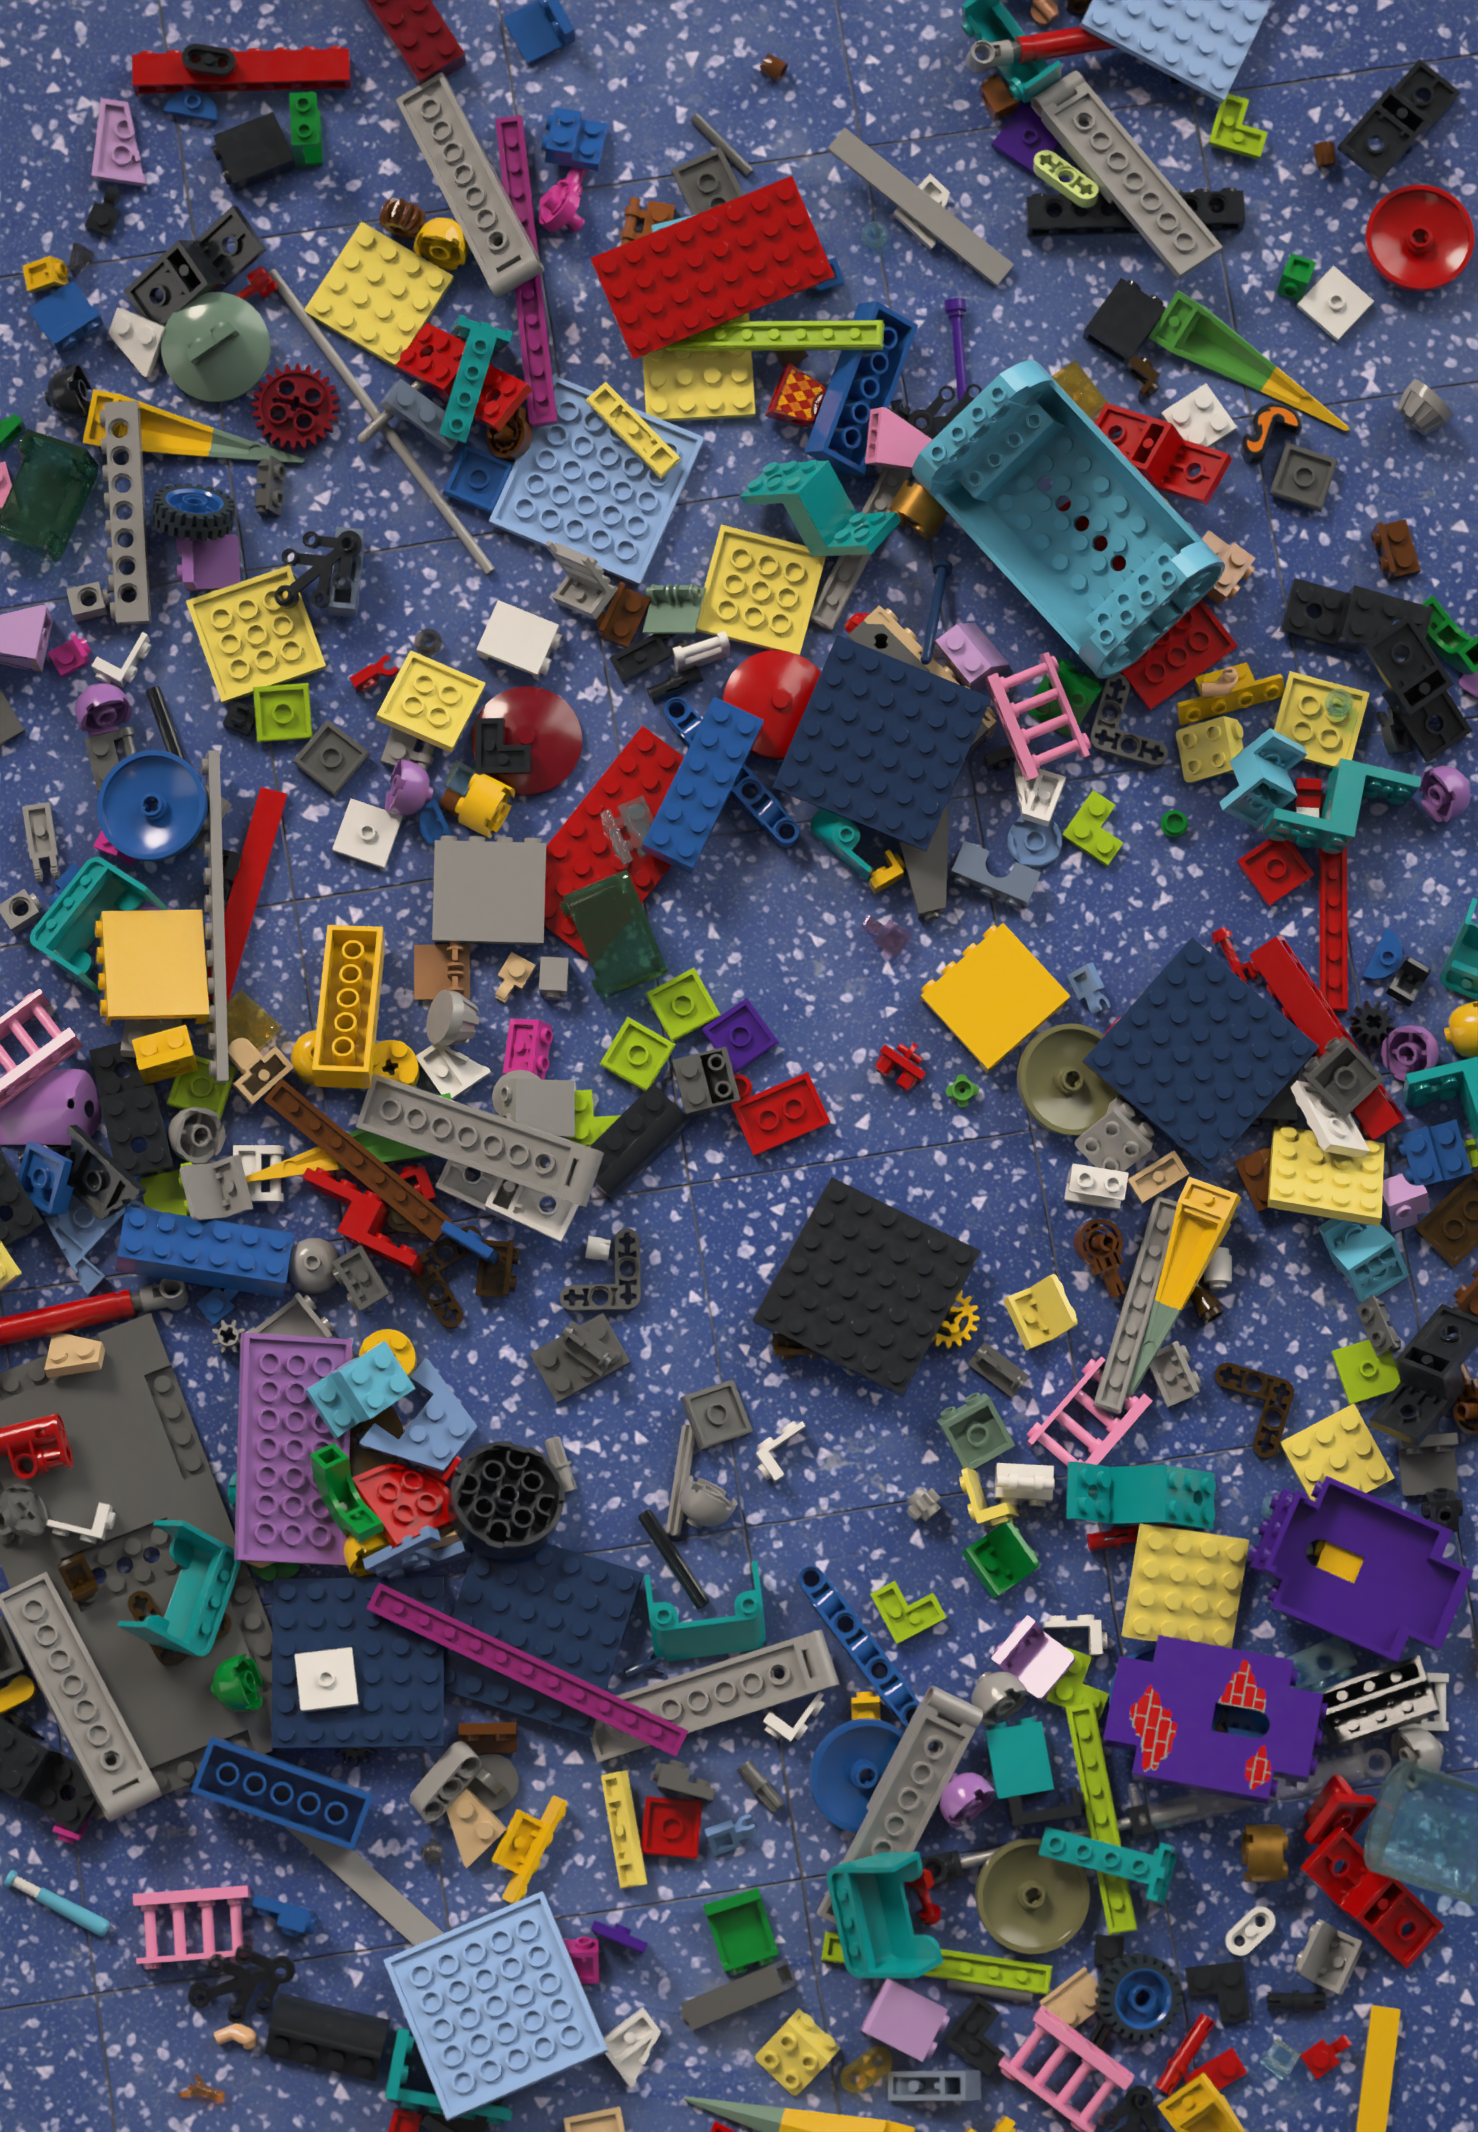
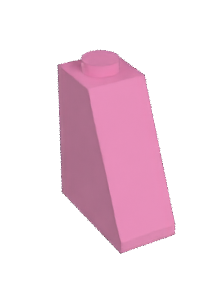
M887 408L871 409L865 464L912 471L918 454L932 439Z

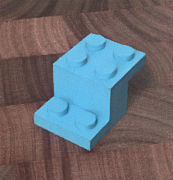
M1271 728L1261 734L1259 738L1230 760L1239 786L1219 802L1222 810L1255 828L1261 826L1275 808L1282 809L1297 797L1287 771L1308 755L1305 747Z
M1331 1218L1318 1227L1333 1264L1350 1281L1360 1303H1363L1371 1295L1379 1296L1409 1276L1395 1239L1381 1224L1374 1226Z
M383 1341L360 1357L347 1361L304 1391L333 1437L337 1438L358 1423L373 1418L414 1390L415 1387L387 1343Z

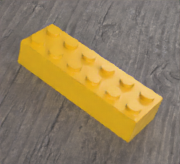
M327 925L312 1066L315 1087L371 1089L385 954L383 927Z

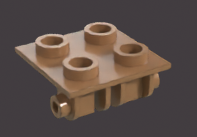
M451 941L450 944L414 945V1000H433L441 990L445 989L458 992L466 999H470V944Z

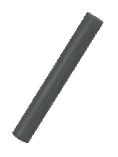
M699 113L692 117L691 122L717 148L721 147L724 155L746 177H749L754 172V169Z
M947 1980L946 1990L1026 2003H1032L1033 1992L955 1980Z

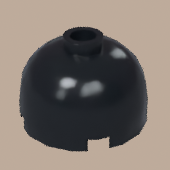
M76 363L57 369L51 375L47 385L48 391H45L44 394L47 405L65 419L72 420L88 417L91 400L88 401L87 389H91V385L85 371L80 365L76 366Z

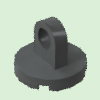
M14 1484L6 1488L1 1494L0 1535L10 1536L17 1534L21 1538L32 1539L45 1531L44 1527L47 1526L48 1521L47 1509L38 1494L34 1496L30 1492L32 1488L28 1485Z
M488 1753L478 1756L482 1763L481 1769L466 1788L468 1787L490 1811L502 1809L513 1801L518 1792L519 1778L517 1770L508 1759L501 1755Z

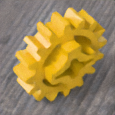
M961 1290L955 1301L961 1304L962 1307L952 1306L949 1312L950 1316H958L954 1318L952 1325L948 1321H944L940 1328L947 1331L949 1336H943L938 1333L935 1338L936 1347H939L941 1342H944L946 1349H950L951 1343L955 1342L959 1348L962 1346L961 1339L969 1342L971 1336L968 1332L976 1333L978 1329L972 1325V1323L980 1320L979 1316L973 1315L978 1306L969 1305L972 1299L971 1296L965 1299L962 1298L963 1290ZM968 1317L966 1328L960 1332L959 1322Z

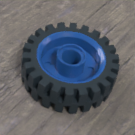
M179 483L175 484V487L168 485L166 488H160L159 492L156 491L152 522L156 528H160L161 532H168V535L172 537L178 535L179 539L184 540L188 537L190 541H196V538H199L201 541H207V538L217 540V537L223 538L225 534L228 535L232 531L235 503L228 494H223V491L219 489L214 491V488L210 486L203 488V485L197 484V486H192V483H186L185 486Z
M1141 1953L1122 1955V1959L1116 1958L1112 1961V1966L1107 1965L1104 1969L1106 1974L1100 1975L1098 1979L1101 1982L1100 1986H1096L1095 1992L1098 1994V1997L1095 1998V2004L1099 2006V2009H1097L1098 2015L1103 2018L1102 2022L1111 2031L1123 2038L1138 2042L1139 2040L1144 2042L1150 2041V2038L1157 2039L1161 2037V2032L1166 2033L1170 2030L1169 2024L1174 2025L1177 2021L1174 2018L1175 2014H1180L1182 2008L1178 2005L1183 2003V1996L1179 1992L1183 1990L1181 1984L1177 1982L1179 1978L1177 1974L1172 1972L1173 1969L1169 1965L1153 1956ZM1139 1991H1142L1143 1998L1136 2004L1135 1996Z

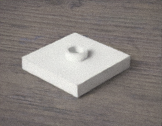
M1333 266L1297 304V308L1338 342L1371 307L1374 301Z
M350 799L332 851L385 869L403 816Z
M352 1647L295 1654L301 1712L358 1705Z

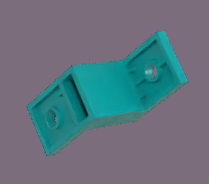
M828 460L791 461L788 463L772 462L763 468V472L757 479L751 481L747 485L748 488L740 495L744 505L783 503L812 557L871 554L901 522L897 512L856 513Z
M1341 758L1329 773L1321 818L1275 808L1264 822L1262 834L1269 835V838L1275 841H1285L1286 839L1296 842V845L1309 848L1316 846L1323 848L1322 850L1326 853H1342L1355 837L1362 796L1367 798L1381 797L1388 799L1387 801L1392 804H1404L1420 788L1422 777Z
M1478 1057L1406 1074L1402 1093L1405 1107L1410 1105L1415 1107L1423 1106L1429 1101L1439 1098L1441 1100H1448L1459 1094L1478 1151Z
M1078 1461L1068 1462L1066 1519L1110 1526H1139L1142 1523L1213 1530L1215 1519V1473L1171 1465L1107 1467Z

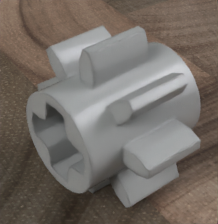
M221 1320L222 1327L219 1330L212 1329V1332L218 1337L212 1343L214 1346L222 1345V1354H225L227 1349H232L237 1354L236 1347L240 1344V1335L246 1332L245 1328L237 1330L236 1320H233L231 1325H226ZM232 1330L236 1339L229 1340L227 1344L222 1336L224 1333L229 1334Z
M921 1487L908 1498L907 1502L910 1504V1507L907 1509V1512L915 1521L921 1517L927 1522L941 1509L937 1504L941 1497L933 1488L926 1492Z

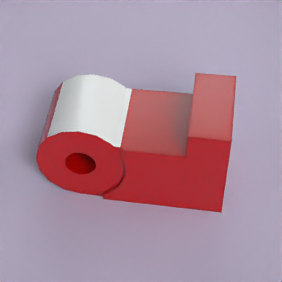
M1297 778L1294 783V789L1297 793V797L1294 798V812L1319 818L1322 779Z

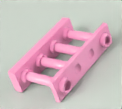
M1049 652L1039 655L1041 664L1010 677H999L998 673L983 678L1024 781L1038 777L1037 770L1040 769L1041 765L1075 751H1078L1080 758L1090 755L1088 751L1091 748L1089 739L1085 733L1081 734L1057 674L1060 671L1055 656L1050 657ZM1047 674L1052 687L1051 690L1017 704L1009 702L1006 693L1009 692L1010 688ZM1057 699L1063 715L1027 730L1024 728L1020 729L1017 722L1019 714ZM1063 726H1068L1073 741L1039 755L1030 754L1027 744L1030 743L1031 739Z
M40 989L25 996L21 1003L0 1017V1041L13 1032L30 1054L29 1058L16 1065L0 1044V1063L7 1071V1074L0 1079V1108L83 1047L70 1028L62 1032L44 1008L50 1002ZM33 1016L37 1017L53 1038L52 1041L42 1048H38L22 1027V1024Z
M1100 1357L1097 1362L1091 1359L1083 1368L1082 1372L1085 1376L1042 1425L1037 1422L1026 1434L1030 1437L1026 1444L1031 1447L1036 1440L1039 1441L1067 1467L1068 1462L1078 1461L1044 1432L1056 1419L1089 1448L1087 1451L1091 1455L1084 1463L1098 1465L1151 1404L1152 1400L1146 1394H1143L1139 1399L1136 1396L1130 1397L1126 1393L1123 1404L1125 1405L1124 1409L1128 1413L1122 1420L1118 1417L1114 1418L1106 1410L1094 1407V1400L1082 1391L1081 1388L1091 1377L1100 1383L1103 1373L1100 1367L1105 1362V1359ZM1073 1398L1107 1426L1106 1430L1109 1432V1435L1103 1441L1099 1438L1096 1440L1063 1411Z
M250 1886L133 1894V1906H141V1911H144L146 1957L136 1958L137 1964H144V1969L161 1968V1962L209 1959L213 1954H221L224 1958L230 1957V1962L235 1963L236 1949L240 1945H244L241 1904H244V1898L251 1897ZM227 1899V1905H230L232 1951L215 1952L213 1906H215V1900ZM186 1902H198V1907H201L204 1953H186L184 1908H187ZM158 1904H169V1909L173 1910L175 1955L158 1956L155 1910H158ZM240 1952L239 1956L247 1958L249 1954L247 1952Z
M1041 2005L1032 2019L1036 2022V2029L1013 2059L1004 2055L998 2065L1002 2067V2073L1009 2079H1018L1071 2120L1070 2124L1077 2131L1094 2132L1097 2124L1091 2120L1115 2088L1122 2087L1126 2090L1133 2081L1134 2074L1045 2006ZM1051 2033L1059 2039V2046L1037 2076L1034 2077L1021 2066L1043 2037ZM1074 2051L1082 2057L1081 2061L1083 2063L1058 2095L1048 2088L1045 2083L1066 2055ZM1098 2069L1106 2075V2081L1081 2113L1069 2104L1068 2101L1092 2070Z

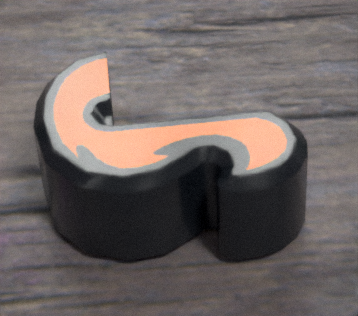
M1269 403L1258 409L1254 414L1250 428L1252 436L1246 434L1240 447L1241 456L1246 462L1258 463L1263 460L1274 427L1300 435L1302 419L1293 408L1284 404Z

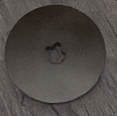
M392 1406L387 1407L373 1418L362 1421L350 1429L349 1463L352 1477L382 1465L395 1464L398 1460V1457H389L383 1455L382 1452L360 1447L359 1440L355 1438L356 1434L362 1433V1430H365L366 1434L375 1423L399 1439L404 1433V1428L399 1415Z

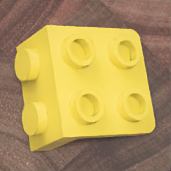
M1222 716L1179 729L1176 732L1180 760L1186 782L1193 783L1224 773L1235 775L1230 760L1244 749L1242 743L1243 729L1237 719Z
M1055 1274L1047 1276L1026 1290L1003 1299L1026 1351L1054 1340L1075 1327L1078 1323L1075 1310L1070 1306L1064 1293V1287Z
M969 1468L962 1469L963 1476L959 1477L963 1492L968 1493L971 1504H968L971 1519L973 1521L976 1520L977 1524L987 1527L991 1525L998 1526L1008 1520L1013 1524V1518L1019 1517L1017 1506L1003 1503L988 1508L977 1472Z
M798 2008L775 2035L755 2055V2059L789 2093L798 2095L839 2051L840 2047L835 2043L832 2036L823 2032L808 2014L803 2013Z

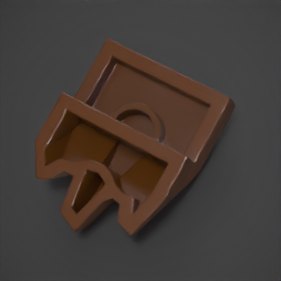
M1271 1147L1258 1150L1233 1162L1256 1214L1270 1208L1268 1207Z

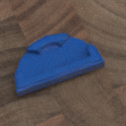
M183 90L174 94L164 108L165 114L218 123V112L213 100L207 94L198 90Z
M433 798L422 809L418 825L421 836L426 843L435 847V840H441V836L453 835L436 799Z
M1386 928L1362 978L1371 981L1384 979L1392 975L1400 965L1403 954L1401 942L1390 929Z

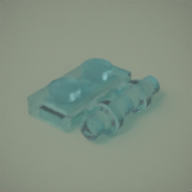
M643 795L619 805L617 809L621 817L613 818L610 810L600 813L604 822L602 827L605 833H609L614 844L612 847L615 855H619L623 864L633 860L629 851L635 848L640 858L648 855L641 851L654 818ZM624 826L631 839L625 841L619 831V828Z

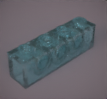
M1335 1637L1286 1658L1294 1660V1669L1302 1671L1306 1677V1681L1297 1682L1296 1687L1290 1686V1688L1305 1691L1311 1689L1312 1692L1323 1689L1328 1685L1326 1681L1335 1677L1340 1681L1353 1674L1352 1670L1358 1664L1348 1643ZM1317 1660H1328L1331 1664V1670H1321L1317 1665Z

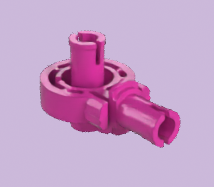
M571 167L566 179L558 181L557 185L552 186L541 198L538 221L549 232H555L566 225L575 233L584 225L585 220L575 212L580 204L581 192L583 190L580 185L588 170Z

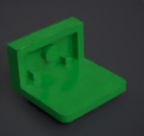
M1057 658L1056 660L1060 668L1057 674L1079 726L1105 686L1100 684V680L1089 673L1083 674L1077 670L1076 665L1071 661ZM1047 674L1043 677L1032 697L1052 689ZM1057 699L1027 711L1043 723L1063 715ZM1067 725L1056 729V731L1064 736L1072 737Z
M1010 1520L1001 1523L986 1536L961 1552L993 1599L1017 1584L1040 1566L1035 1552L1028 1547L1021 1537L1019 1529Z

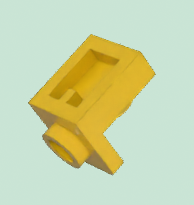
M47 256L22 266L26 288L30 293H36L55 285L63 287L68 283L67 266L63 260Z
M890 849L884 853V858L890 868L887 869L884 866L877 869L871 874L873 878L869 879V886L874 895L903 878L904 871L902 869L905 868V865L898 854L893 855Z
M857 1692V1698H851L852 1720L861 1718L881 1720L880 1696L874 1697V1692Z

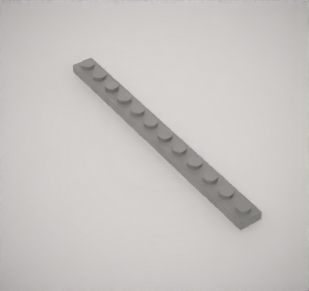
M208 750L205 759H201V775H206L205 789L208 800L207 815L203 825V830H207V840L203 841V857H208V868H204V884H209V895H205L204 908L205 912H209L210 923L205 924V938L210 939V950L206 951V966L211 967V978H207L208 994H212V1005H209L208 1022H212L213 1033L208 1034V1048L213 1050V1061H209V1077H214V1085H226L229 1081L220 750Z

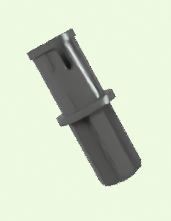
M751 1759L736 1770L752 1788L751 1793H756L771 1813L776 1812L784 1805V1801L768 1783L770 1779L764 1778Z

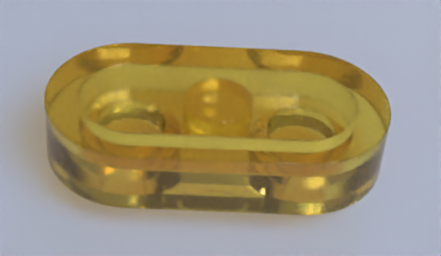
M880 2046L867 2050L843 2068L840 2075L842 2086L852 2093L863 2091L891 2069L893 2060L890 2052ZM876 2055H880L883 2058V2064L879 2067L874 2066L872 2063V2059ZM853 2072L860 2075V2080L856 2084L849 2081V2075Z

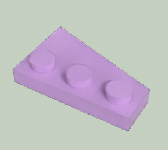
M101 98L91 179L145 187L146 183L141 168L129 104L124 101Z

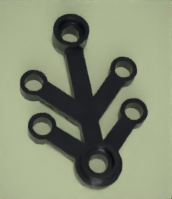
M977 384L969 385L965 395L946 416L934 417L945 403L951 402L955 397V391L951 386H943L939 390L936 399L926 410L919 409L911 413L908 423L933 440L940 433L936 428L946 427L975 399L969 395L970 388H977L979 394L982 392V389ZM944 389L951 391L952 396L950 399L942 397ZM923 418L926 421V426L918 428L916 425L917 419Z
M313 531L306 532L302 539L306 547L310 549H316L319 546L333 548L326 556L298 553L291 548L285 549L281 559L288 566L292 567L299 564L313 567L291 585L280 586L275 592L276 603L286 609L295 607L299 601V592L319 577L318 589L312 594L311 601L318 608H326L330 603L329 588L333 565L340 559V571L334 576L332 583L336 589L347 591L351 586L350 572L353 557L357 556L363 547L362 538L354 531H344L338 537L320 536ZM315 536V542L309 545V538ZM347 540L352 542L349 548H345ZM294 553V559L288 562V555ZM345 578V584L339 587V580ZM287 591L288 597L285 600H282L281 596L283 592ZM324 595V601L318 604V597Z
M240 1945L236 1949L235 1960L241 1965L251 1962L263 1968L253 1972L225 1960L221 1954H213L208 1960L209 1971L214 1974L224 1972L236 1978L213 1986H209L204 1982H196L189 1988L188 2001L196 2008H203L213 1998L242 1989L235 2003L229 2007L227 2015L231 2023L238 2024L245 2018V2008L257 1984L268 1981L263 1995L258 1996L255 2000L256 2012L266 2015L272 2009V1999L280 1984L291 1981L295 1975V1964L289 1957L278 1955L271 1959L252 1951L248 1945ZM247 1952L249 1956L242 1958L239 1956V1953ZM220 1961L222 1965L215 1967L212 1965V1962ZM284 1968L286 1972L280 1974L276 1972V1969ZM196 1995H202L204 1996V1999L196 2000L194 1997ZM260 2002H266L268 2003V2007L262 2008L258 2004ZM233 2011H239L241 2012V2015L235 2017L231 2013Z
M1136 2085L1130 2088L1125 2095V2102L1110 2111L1102 2112L1098 2117V2123L1102 2128L1112 2130L1117 2126L1118 2119L1129 2114L1126 2124L1114 2132H1140L1138 2129L1140 2118H1142L1148 2132H1166L1158 2127L1150 2109L1153 2104V2094L1148 2087L1143 2085ZM1142 2095V2096H1143V2101H1142V2103L1139 2105V2104H1138V2099H1139V2097ZM1110 2115L1111 2122L1106 2125L1105 2119Z

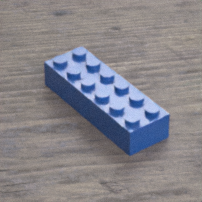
M878 301L859 303L852 321L883 320V350H841L804 453L818 461L828 460L834 470L845 476L862 475L865 473L868 465L865 464L870 410L880 407L888 409L918 328L917 324Z
M713 697L642 843L641 851L692 874L761 732L764 723L763 719Z
M126 1206L115 1271L283 1298L293 1233L215 1220L194 1221L191 1216Z
M213 1735L210 1737L191 1789L192 1793L350 1850H354L374 1793Z

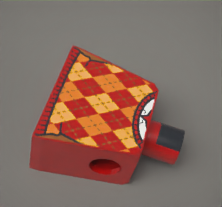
M788 364L782 370L765 417L808 427L813 422L815 416H818L823 402L821 400L826 388L795 366Z

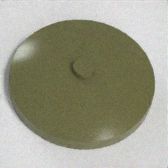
M1081 1024L1057 1025L1035 1036L1022 1053L1017 1070V1087L1021 1102L1032 1119L1050 1132L1066 1136L1081 1135L1106 1115L1111 1101L1116 1097H1119L1121 1101L1123 1097L1082 1063L1083 1059L1104 1037L1099 1031Z
M1036 1837L1017 1839L996 1850L982 1867L975 1889L977 1912L987 1932L1003 1946L1025 1954L1046 1953L1067 1943L1081 1928L1090 1902L1089 1883L1083 1867L1040 1856L1039 1851L1043 1838Z

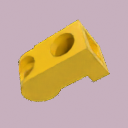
M19 1676L13 1679L9 1686L1 1689L0 1715L32 1700L37 1693L36 1683L26 1676Z

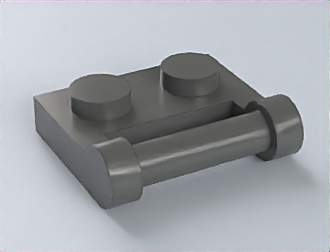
M124 727L114 732L84 739L98 793L107 774L119 763L115 742H123L126 757L136 753L133 741L135 736L133 727Z

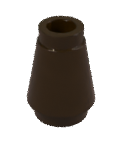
M1199 1280L1190 1299L1199 1320H1203L1205 1324H1208L1224 1313L1221 1308L1223 1304Z

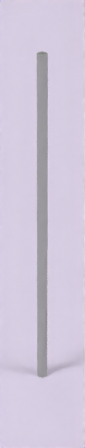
M270 270L268 274L278 284V292L374 421L381 414L379 409L310 315L304 311V307L277 270ZM387 423L380 431L486 575L491 574L495 570L494 566L390 424Z

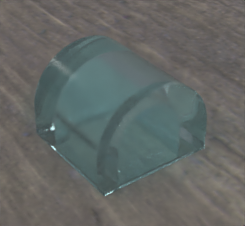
M455 760L443 786L466 797L470 790L468 785L475 774V769Z
M1276 2038L1259 2062L1284 2080L1300 2057V2054Z

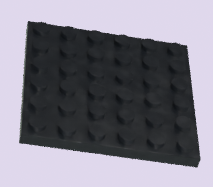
M831 1177L752 1320L758 1326L903 1398L979 1259L981 1251Z

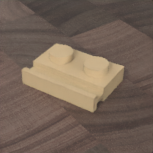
M1083 1967L1041 1999L1039 2003L1074 2029L1099 2009V2006L1095 2004V1998L1098 1997L1095 1989L1099 1985L1087 1969Z

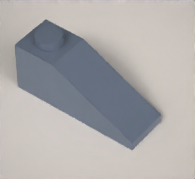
M980 2070L888 2071V2101L981 2100Z

